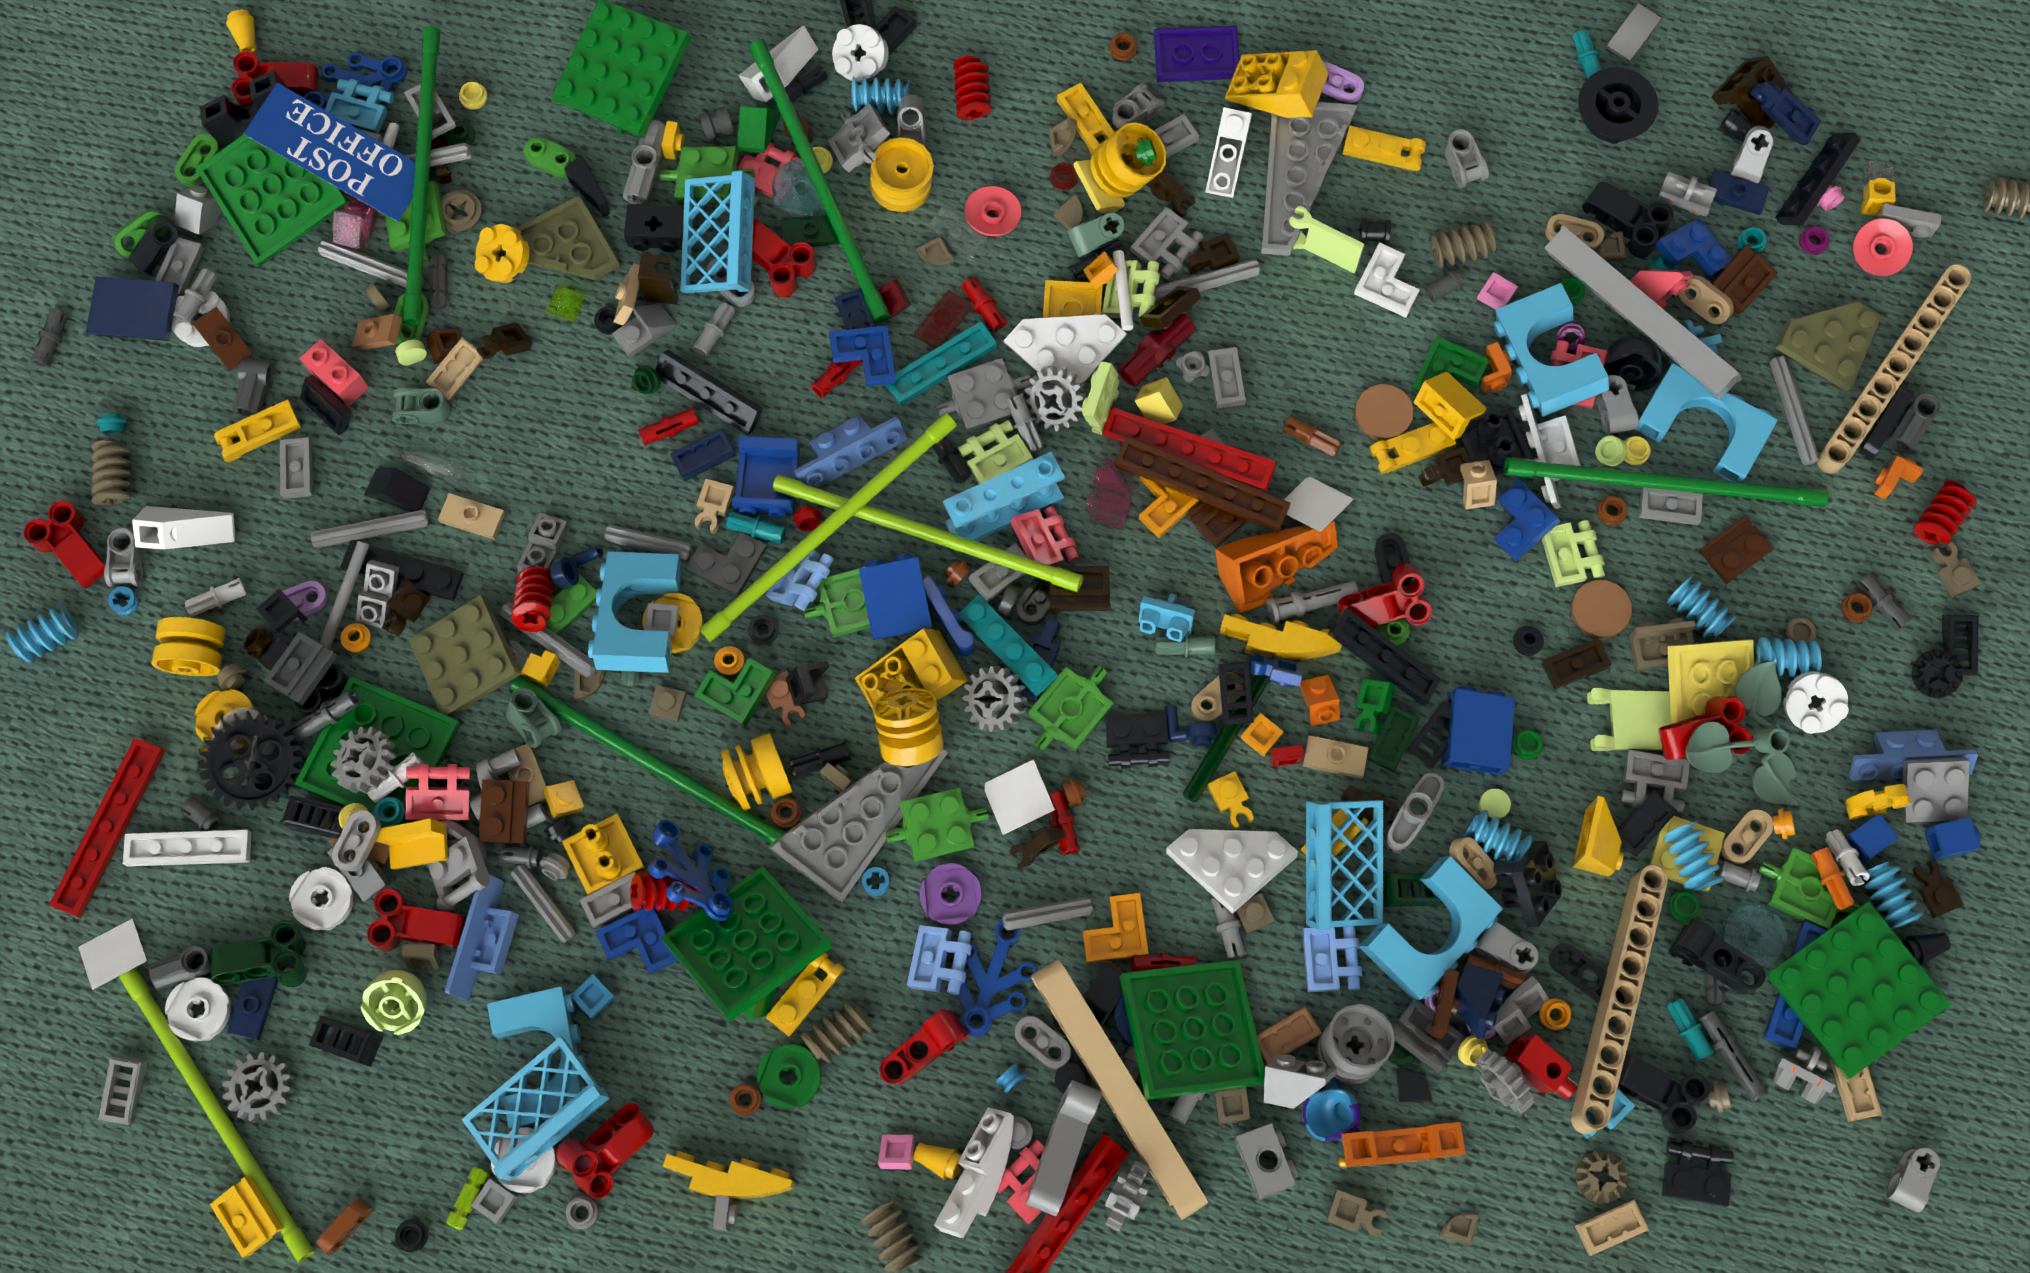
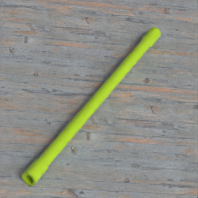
M945 412L926 429L923 435L726 608L716 613L699 628V631L711 643L740 614L931 446L949 434L957 426L955 421Z
M781 474L776 476L773 483V491L797 499L801 498L837 510L849 500L848 498L806 485L802 481ZM864 505L853 515L1049 581L1053 585L1077 593L1082 585L1083 575L1060 567H1052L869 505Z
M135 967L120 975L121 982L131 998L137 1002L245 1176L253 1178L284 1229L280 1232L298 1263L303 1262L313 1255L315 1250L301 1228L295 1224L180 1039L170 1029L168 1020L152 997L150 989Z

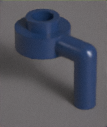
M598 545L574 554L570 558L563 557L553 561L550 569V577L553 583L562 589L576 585L579 580L577 567L602 557V548Z
M1177 706L1165 707L1168 740L1170 742L1189 740L1193 741L1195 746H1206L1212 744L1211 740L1217 738V728L1214 723L1191 724L1186 726L1185 729H1179Z

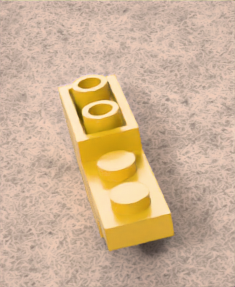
M1224 614L1219 632L1220 634L1248 642L1245 653L1250 655L1260 654L1271 659L1272 656L1287 660L1319 658L1338 653L1342 647L1340 643L1328 635L1330 630L1322 629L1318 631L1309 628L1307 623L1297 620L1292 622L1286 621L1282 632L1269 623H1260L1259 625L1249 622L1248 618L1239 614H1231V616Z
M677 1151L676 1156L666 1154L663 1167L692 1177L688 1189L710 1196L720 1195L740 1199L759 1198L792 1190L795 1185L793 1180L788 1179L790 1173L776 1168H772L771 1172L768 1173L758 1169L759 1163L745 1158H741L740 1163L731 1161L728 1173L724 1172L725 1166L707 1161L706 1166L694 1163L695 1156Z

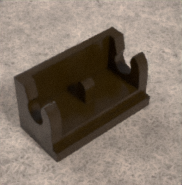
M642 251L638 280L645 300L648 302L677 305L678 296H676L673 288L678 285L677 282L671 279L670 273L659 272L657 267L658 264L670 265V260L665 256L649 255L648 252Z

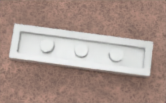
M249 830L125 834L123 864L125 866L248 863L250 862L252 832Z

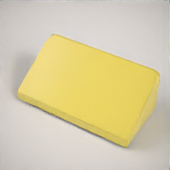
M1091 160L1076 161L1074 163V168L1097 211L1105 215L1111 212L1115 213L1125 206L1123 198L1109 195L1100 188L1091 171Z

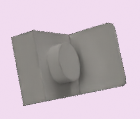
M421 84L404 92L417 117L419 116ZM436 90L432 139L457 127Z
M661 304L634 307L635 318L612 333L629 358L677 326Z

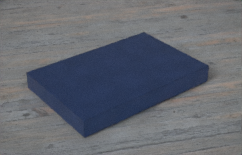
M96 276L86 332L92 335L169 341L179 285L174 282Z

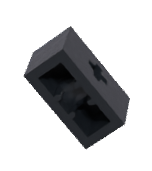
M627 204L624 229L627 246L637 251L659 248L663 252L673 253L676 250H682L684 207Z

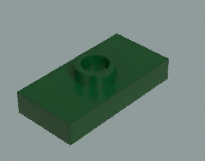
M827 215L781 220L782 239L790 246L798 242H805L811 247L840 244Z
M1392 705L1367 760L1394 773L1420 717Z

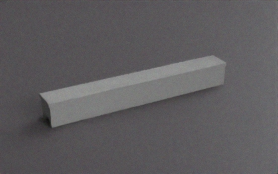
M1564 225L1544 247L1548 251L1549 256L1580 280L1582 284L1647 339L1655 343L1661 351L1719 400L1737 382L1741 381L1742 378L1738 371Z

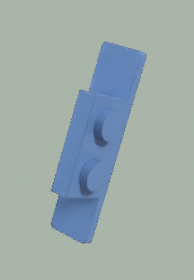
M858 415L811 440L809 444L817 458L797 468L794 473L797 480L802 481L806 485L819 488L905 442L907 437L897 417H893L870 429L863 418Z
M1936 729L1876 732L1874 744L1878 754L1855 755L1850 767L1849 778L1851 781L1903 779V760L1964 757L1970 761L1969 775H1971L1978 754L1976 750L1946 751Z
M490 874V884L483 890H476L445 988V993L462 1000H469L477 971L502 974L519 914L512 911L497 909L504 881Z

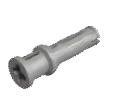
M1352 580L1305 594L1295 591L1291 592L1288 597L1276 600L1268 598L1266 600L1267 612L1273 625L1279 624L1280 620L1294 616L1302 618L1308 611L1337 604L1341 598L1358 592L1355 581Z

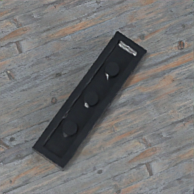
M1855 132L1832 134L1828 138L1825 146L1812 161L1811 166L1803 178L1799 180L1796 188L1775 218L1780 224L1803 225L1861 141Z
M667 349L661 353L655 369L661 382L746 435L753 432L762 412V407Z
M350 541L340 566L342 571H347L357 542ZM369 546L358 574L365 577L366 563L370 560L399 567L397 586L402 581H406L423 593L451 601L455 600L464 573L460 570Z
M1348 608L1340 612L1328 633L1330 637L1421 705L1429 702L1441 681L1438 676Z

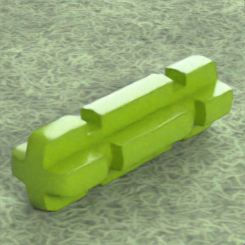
M479 1167L472 1168L468 1176L470 1180L464 1184L454 1204L456 1208L454 1212H450L446 1220L449 1226L457 1230L464 1228L468 1220L466 1216L468 1213L471 1214L473 1210L471 1205L480 1193L481 1185H485L489 1178V1173Z

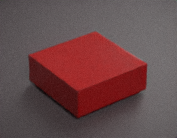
M1303 746L1273 748L1270 753L1271 766L1300 764L1304 757Z

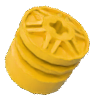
M1137 122L1127 123L1118 129L1109 139L1095 149L1091 157V171L1095 181L1109 195L1118 198L1132 196L1159 175L1166 165V150L1160 137L1147 125ZM1141 137L1143 140L1150 138L1155 148L1157 160L1152 161V165L1147 166L1145 162L1140 163L1136 156L1134 146L1138 145L1137 139Z
M917 688L900 689L880 697L874 703L873 715L876 719V729L879 732L880 753L884 761L899 766L918 765L932 760L942 752L944 740L942 728L938 722L937 699L933 693Z
M770 732L751 739L753 753L750 755H746L740 744L735 745L739 756L737 760L733 761L728 748L721 751L724 776L732 796L741 805L743 811L751 809L747 798L748 794L753 793L757 804H762L761 789L767 788L773 799L793 792Z

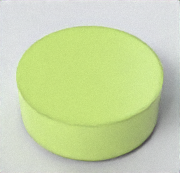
M419 340L404 341L395 350L399 363L405 366L422 361L427 355L423 342Z
M1609 435L1603 437L1598 442L1595 454L1601 463L1608 466H1617L1625 459L1627 446L1622 439Z
M1489 789L1479 800V811L1482 813L1484 810H1487L1488 820L1493 819L1495 816L1501 820L1510 811V798L1500 789Z

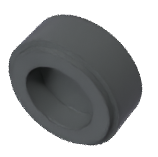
M1012 585L1008 586L997 612L1005 616L1010 614L1019 593L1018 588Z

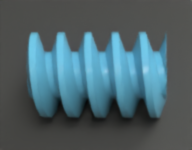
M854 76L852 78L851 98L856 113L862 110L863 106L870 103L873 107L876 106L879 114H883L887 106L889 114L894 115L896 108H899V102L902 97L910 94L909 79L905 87H902L900 79H897L894 87H892L889 78L885 79L883 86H880L878 78H874L872 86L868 84L866 77H863L861 85L857 84Z
M1691 576L1675 590L1667 603L1671 606L1679 602L1680 604L1676 610L1678 614L1689 611L1685 621L1697 619L1695 630L1698 631L1706 628L1702 636L1705 640L1713 636L1716 638L1737 617L1733 615L1726 619L1725 615L1728 608L1723 607L1717 610L1716 607L1719 599L1716 598L1708 602L1707 598L1711 591L1706 590L1699 593L1698 590L1702 583L1698 581L1690 584Z
M60 603L61 613H58L53 608L49 609L50 619H47L43 614H39L40 624L38 625L31 619L27 620L29 628L27 631L20 625L16 626L18 634L16 637L9 631L5 632L9 645L19 658L31 663L35 659V654L42 657L46 654V649L49 651L55 650L57 643L65 645L68 642L67 636L71 639H76L79 636L76 622L63 604Z
M1761 637L1754 647V666L1765 662H1775L1776 673L1780 677L1783 675L1785 668H1788L1789 677H1794L1797 669H1800L1801 674L1809 672V670L1820 672L1822 666L1821 650L1817 641L1810 640L1806 644L1804 640H1797L1794 643L1792 639H1785L1782 642L1779 638H1773L1769 641L1767 637Z
M1484 810L1479 815H1475L1463 838L1473 837L1478 845L1484 843L1483 850L1486 854L1494 849V860L1497 861L1505 855V861H1520L1532 845L1533 836L1527 835L1523 840H1520L1521 829L1517 828L1510 834V823L1506 822L1499 828V817L1495 816L1488 822L1487 810Z
M1698 821L1678 827L1670 831L1663 838L1665 843H1674L1668 851L1670 854H1680L1673 862L1676 866L1685 865L1678 874L1680 877H1690L1684 883V887L1686 889H1695L1694 892L1713 886L1725 879L1724 876L1713 875L1720 866L1719 864H1708V861L1715 855L1714 853H1703L1702 850L1709 845V842H1698V838L1704 833L1703 830H1693L1692 827Z
M1889 861L1866 870L1870 874L1869 878L1871 880L1865 885L1866 890H1877L1870 899L1871 901H1882L1876 908V911L1878 913H1887L1883 919L1887 924H1893L1891 929L1894 930L1918 920L1923 916V913L1911 912L1917 901H1906L1905 898L1912 890L1900 889L1906 878L1895 877L1894 875L1901 867L1890 866Z

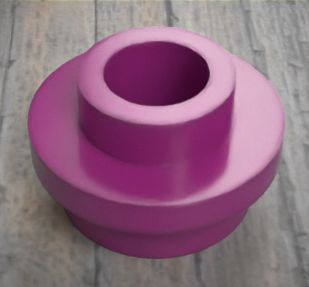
M1817 226L1805 229L1799 238L1801 248L1811 255L1823 253L1829 245L1828 233L1823 228ZM1809 239H1816L1818 245L1813 244Z
M1570 322L1559 328L1556 338L1557 341L1568 342L1567 351L1574 352L1577 350L1578 344H1585L1586 332L1581 325ZM1574 332L1577 337L1573 341H1568L1566 334Z

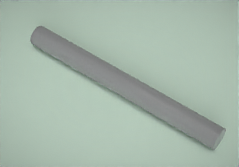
M361 541L357 542L319 642L329 650L369 548V544Z

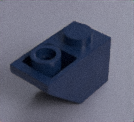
M1466 963L1457 985L1456 997L1459 998L1457 1010L1475 1037L1483 1040L1487 1028L1492 1030L1494 1028L1498 1011H1495L1496 1005L1502 1006L1505 998L1506 988L1501 987L1503 973Z

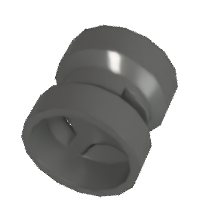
M726 107L717 109L713 116L707 112L698 115L707 142L716 140L718 133L725 136L734 134Z

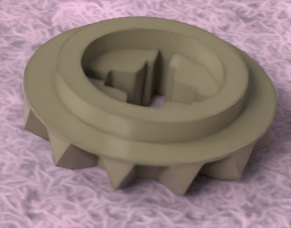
M455 190L441 198L447 231L451 230L457 234L459 231L464 230L470 232L472 226L479 224V218L483 213L481 203L473 193L466 190ZM464 207L467 216L459 215L455 218L456 215L452 208L461 210Z
M1595 1151L1586 1155L1579 1162L1576 1169V1183L1581 1193L1587 1199L1600 1204L1610 1203L1620 1198L1628 1186V1172L1625 1170L1622 1160L1610 1152ZM1606 1164V1175L1615 1182H1605L1600 1187V1190H1598L1599 1179L1590 1172H1600Z

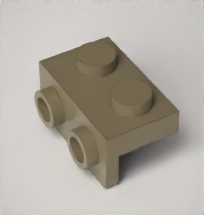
M1675 618L1667 621V624L1655 625V622L1638 624L1637 628L1629 635L1636 671L1668 667L1667 646L1695 644L1692 633L1696 627L1695 621Z

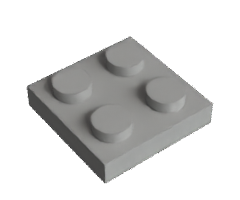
M1965 757L1903 760V784L1906 785L1912 804L1901 809L1902 820L1905 823L1967 819L1970 761Z

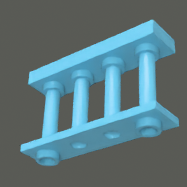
M1052 451L943 500V504L951 518L945 521L948 531L978 541L1010 526V521L1014 516L1037 509L1041 512L1050 506L1063 502L1064 497L1057 482L1065 479V476Z

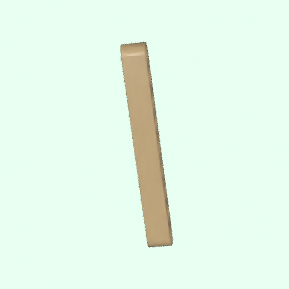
M1957 264L1950 266L1927 295L1819 453L1817 464L1823 472L1828 474L1837 473L1851 459L1970 284L1971 273L1965 266ZM1950 280L1954 281L1957 285L1952 284ZM1935 301L1939 302L1943 307L1938 306ZM1920 322L1924 323L1928 328L1923 327ZM1905 344L1910 345L1913 350L1908 349ZM1890 365L1896 367L1899 372L1893 371ZM1875 387L1880 388L1884 394L1878 393ZM1860 409L1865 410L1869 416L1863 415ZM1844 431L1850 432L1854 438L1848 437ZM1829 453L1835 454L1839 461L1833 460Z
M1658 865L1646 866L1635 873L1629 881L1571 1113L1572 1126L1581 1134H1590L1603 1129L1608 1125L1668 882L1666 872ZM1644 876L1651 880L1652 888L1645 883ZM1637 905L1644 908L1645 916L1638 912ZM1630 933L1637 937L1638 945L1631 941ZM1623 962L1630 966L1631 975L1624 970ZM1616 991L1623 995L1624 1004L1617 1000ZM1609 1020L1616 1025V1034L1609 1029ZM1601 1050L1609 1055V1064L1603 1061ZM1594 1080L1601 1084L1602 1094H1599L1594 1089ZM1587 1110L1594 1115V1125L1589 1123L1586 1118Z
M1056 959L1032 974L1031 978L1098 1089L1102 1091L1104 1099L1142 1161L1149 1167L1150 1174L1170 1206L1173 1205L1175 1208V1214L1179 1220H1184L1207 1205L1208 1201L1060 960Z

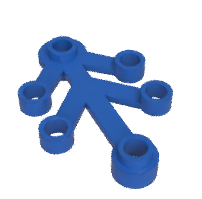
M353 52L348 56L347 61L350 68L355 71L365 68L374 71V73L365 76L340 69L332 63L326 64L322 68V75L328 82H335L339 79L348 81L355 79L359 80L361 84L370 87L381 83L380 86L389 92L393 84L401 82L407 75L405 63L397 57L389 56L382 61L364 57L360 52ZM354 59H361L360 63L358 64L352 63ZM391 69H398L396 72L389 74ZM335 70L333 75H327L328 71ZM338 89L332 91L334 93L342 95L344 93V91ZM310 91L303 98L314 104L319 103V107L325 110L332 92L322 95L318 91ZM360 95L356 97L357 99L366 101L367 97ZM382 102L383 106H385L386 109H388V104L386 102Z
M661 820L653 830V841L657 846L667 848L681 868L668 863L661 857H656L648 867L649 873L657 879H662L665 875L696 887L700 892L688 889L683 883L674 881L666 890V896L670 901L680 903L685 899L703 907L707 915L712 919L718 921L727 920L732 915L734 906L732 898L726 893L727 883L731 879L730 873L725 868H715L709 876V880L714 886V890H712L707 883L709 861L713 856V850L706 844H698L692 852V858L696 861L695 867L677 842L681 835L678 825L670 820Z
M1003 920L998 922L995 928L998 943L987 974L977 957V947L970 942L974 949V954L971 957H967L966 963L980 993L975 1004L966 987V978L965 983L961 985L958 997L965 1010L961 1016V1024L968 1034L973 1037L985 1035L991 1029L992 1020L1011 1011L1019 1012L1025 1008L1026 998L1020 992L1011 993L1008 996V1000L989 1007L993 995L1022 981H1033L1031 977L1025 978L1021 975V970L1024 967H1030L1033 970V974L1036 972V968L1032 963L1025 962L1017 970L999 978L1010 945L1016 943L1020 937V928L1013 929L1014 935L1011 938L1003 937L1002 931L1005 929ZM1019 996L1022 998L1023 1003L1020 1007H1013L1011 1005L1013 997ZM976 1015L983 1019V1023L978 1027L971 1024V1018Z

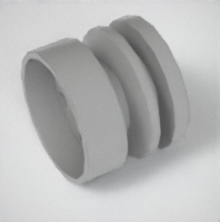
M1362 1004L1350 1005L1337 1012L1318 1039L1316 1053L1319 1061L1324 1062L1326 1066L1337 1068V1074L1333 1077L1335 1081L1347 1085L1362 1084L1372 1078L1387 1061L1394 1049L1395 1036L1390 1022L1383 1013L1371 1006Z

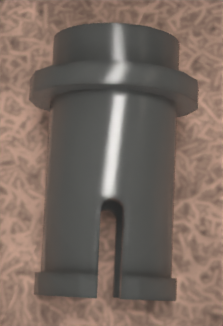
M1448 270L1444 277L1427 285L1425 292L1431 301L1435 303L1438 299L1454 290L1458 292L1461 289L1460 287L1464 285V281L1457 270L1452 272Z
M193 796L186 799L181 805L180 812L197 823L200 831H214L221 823V818L216 810H209Z
M504 844L501 852L511 853L513 856L500 854L502 864H522L527 866L528 869L539 867L542 859V850L537 848L536 845L521 847Z

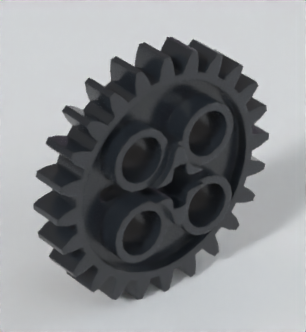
M246 711L245 718L242 720L234 713L233 723L230 724L225 719H221L223 725L221 730L211 727L214 738H203L204 743L209 747L198 750L199 754L206 759L197 761L199 768L206 769L199 773L201 780L210 779L206 782L205 788L207 791L215 789L213 793L215 800L225 796V806L228 807L234 800L238 810H241L244 803H248L251 811H254L256 802L260 801L261 805L267 808L268 798L277 803L279 802L277 796L279 791L287 795L289 794L285 785L286 783L294 784L296 782L291 774L301 772L300 767L294 763L302 761V757L298 753H293L300 749V745L298 742H291L295 738L292 731L284 733L287 729V725L284 722L275 726L277 721L275 716L272 715L265 721L263 712H259L256 719H253L250 712ZM255 735H258L259 738L257 739L255 747L253 749V755L256 761L250 762L248 771V782L246 786H242L241 784L247 773V766L244 760L247 761L250 759L252 751V740ZM236 738L246 739L245 745L240 749L230 747L231 742ZM274 743L277 745L274 753L270 755L261 753L262 748L266 744ZM229 767L239 769L238 774L233 778L223 777L224 771ZM266 772L270 774L269 779L265 783L258 784L254 782L255 777L259 773Z

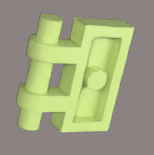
M1127 260L1125 264L1131 312L1133 315L1134 307H1140L1138 314L1140 317L1155 305L1154 291L1155 286L1159 284L1160 274L1158 273L1159 263L1149 261L1147 270H1141L1142 265L1138 260ZM1115 275L1107 283L1101 312L1109 318H1120ZM1144 283L1142 294H1136L1138 284Z
M1100 361L1097 371H1094L1092 374L1091 390L1089 396L1084 399L1082 404V415L1088 424L1093 426L1091 431L1101 435L1113 401H1117L1120 383L1119 375L1113 365Z
M1009 420L999 425L997 423L989 427V431L978 437L973 435L966 439L965 444L958 447L962 458L971 453L975 455L973 459L967 461V466L978 484L1033 460L1019 434L1009 439L1005 436L1013 431ZM993 441L998 443V445L987 451H984L982 448Z
M1589 520L1577 523L1578 533L1573 532L1570 522L1555 526L1542 538L1555 587L1584 582L1587 578L1585 569H1591L1594 580L1605 577L1603 569L1605 562L1603 555L1598 553L1595 543L1597 541L1596 532L1591 530ZM1577 545H1584L1587 557L1581 558Z

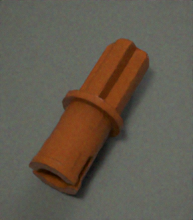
M1293 415L1289 416L1286 421L1288 425H1284L1283 432L1304 441L1305 446L1311 445L1331 456L1338 452L1341 445L1340 440L1318 430L1319 426L1317 425L1311 426L1295 418Z
M1470 953L1464 964V967L1468 963L1503 973L1502 986L1514 991L1527 980L1526 975L1500 966L1498 961L1492 963Z

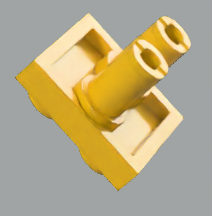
M618 813L595 825L588 824L583 827L581 832L562 841L587 895L633 872L638 873L645 869Z

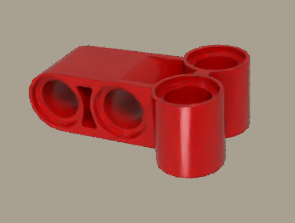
M249 51L240 52L234 57L233 67L239 77L232 83L231 91L239 105H247L253 102L249 82L272 70L278 74L291 91L302 97L310 91H317L318 68L314 64L308 62L260 63L257 56Z
M754 218L752 259L769 272L771 286L776 295L780 297L791 296L797 290L796 277H809L816 270L817 264L813 248L805 242H798L790 246ZM800 258H808L805 262H797ZM780 278H789L786 282H777Z
M57 501L49 508V519L47 521L33 519L28 522L23 530V536L26 541L40 552L53 551L80 585L87 589L104 576L105 565L79 532L84 524L82 513L68 501ZM71 513L70 518L67 521L62 522L63 517L66 514ZM47 531L46 536L38 541L39 535Z
M1409 563L1401 564L1395 568L1392 574L1393 581L1347 595L1337 603L1340 612L1348 608L1372 627L1406 617L1411 624L1419 626L1427 623L1432 616V608L1422 593L1425 587L1424 580L1417 568ZM1415 577L1411 584L1402 585L1405 578ZM1419 603L1422 604V607L1418 611H1410L1413 605Z
M1714 696L1706 703L1705 714L1658 728L1665 759L1672 760L1686 757L1685 749L1693 731L1705 722H1718L1723 725L1729 733V743H1731L1732 735L1733 742L1752 741L1751 733L1739 725L1746 713L1744 703L1736 697ZM1725 705H1726V707H1727L1726 715H1724V707H1725ZM1751 747L1730 748L1732 754H1744Z
M384 889L376 895L374 907L381 915V919L369 925L367 938L378 950L390 952L399 945L401 940L409 942L425 941L441 947L448 944L452 945V948L457 949L466 917L449 912L408 906L406 899L393 889ZM391 899H397L398 905L396 909L391 912H385L386 903ZM384 929H390V938L386 942L379 943V933Z
M944 1008L935 1013L923 1023L921 1030L881 1062L879 1073L886 1083L898 1085L908 1082L944 1052L953 1050L955 1048L953 1045L959 1040L963 1042L968 1038V1032L951 1010L946 1011ZM923 1041L928 1047V1053L923 1059H918L914 1049L917 1043ZM895 1061H899L903 1066V1073L898 1079H894L890 1074V1066Z
M629 1103L614 1113L583 1143L577 1139L565 1141L559 1147L557 1159L560 1164L573 1174V1180L576 1185L592 1198L601 1199L607 1196L613 1188L614 1179L611 1174L652 1137L654 1127L637 1104Z

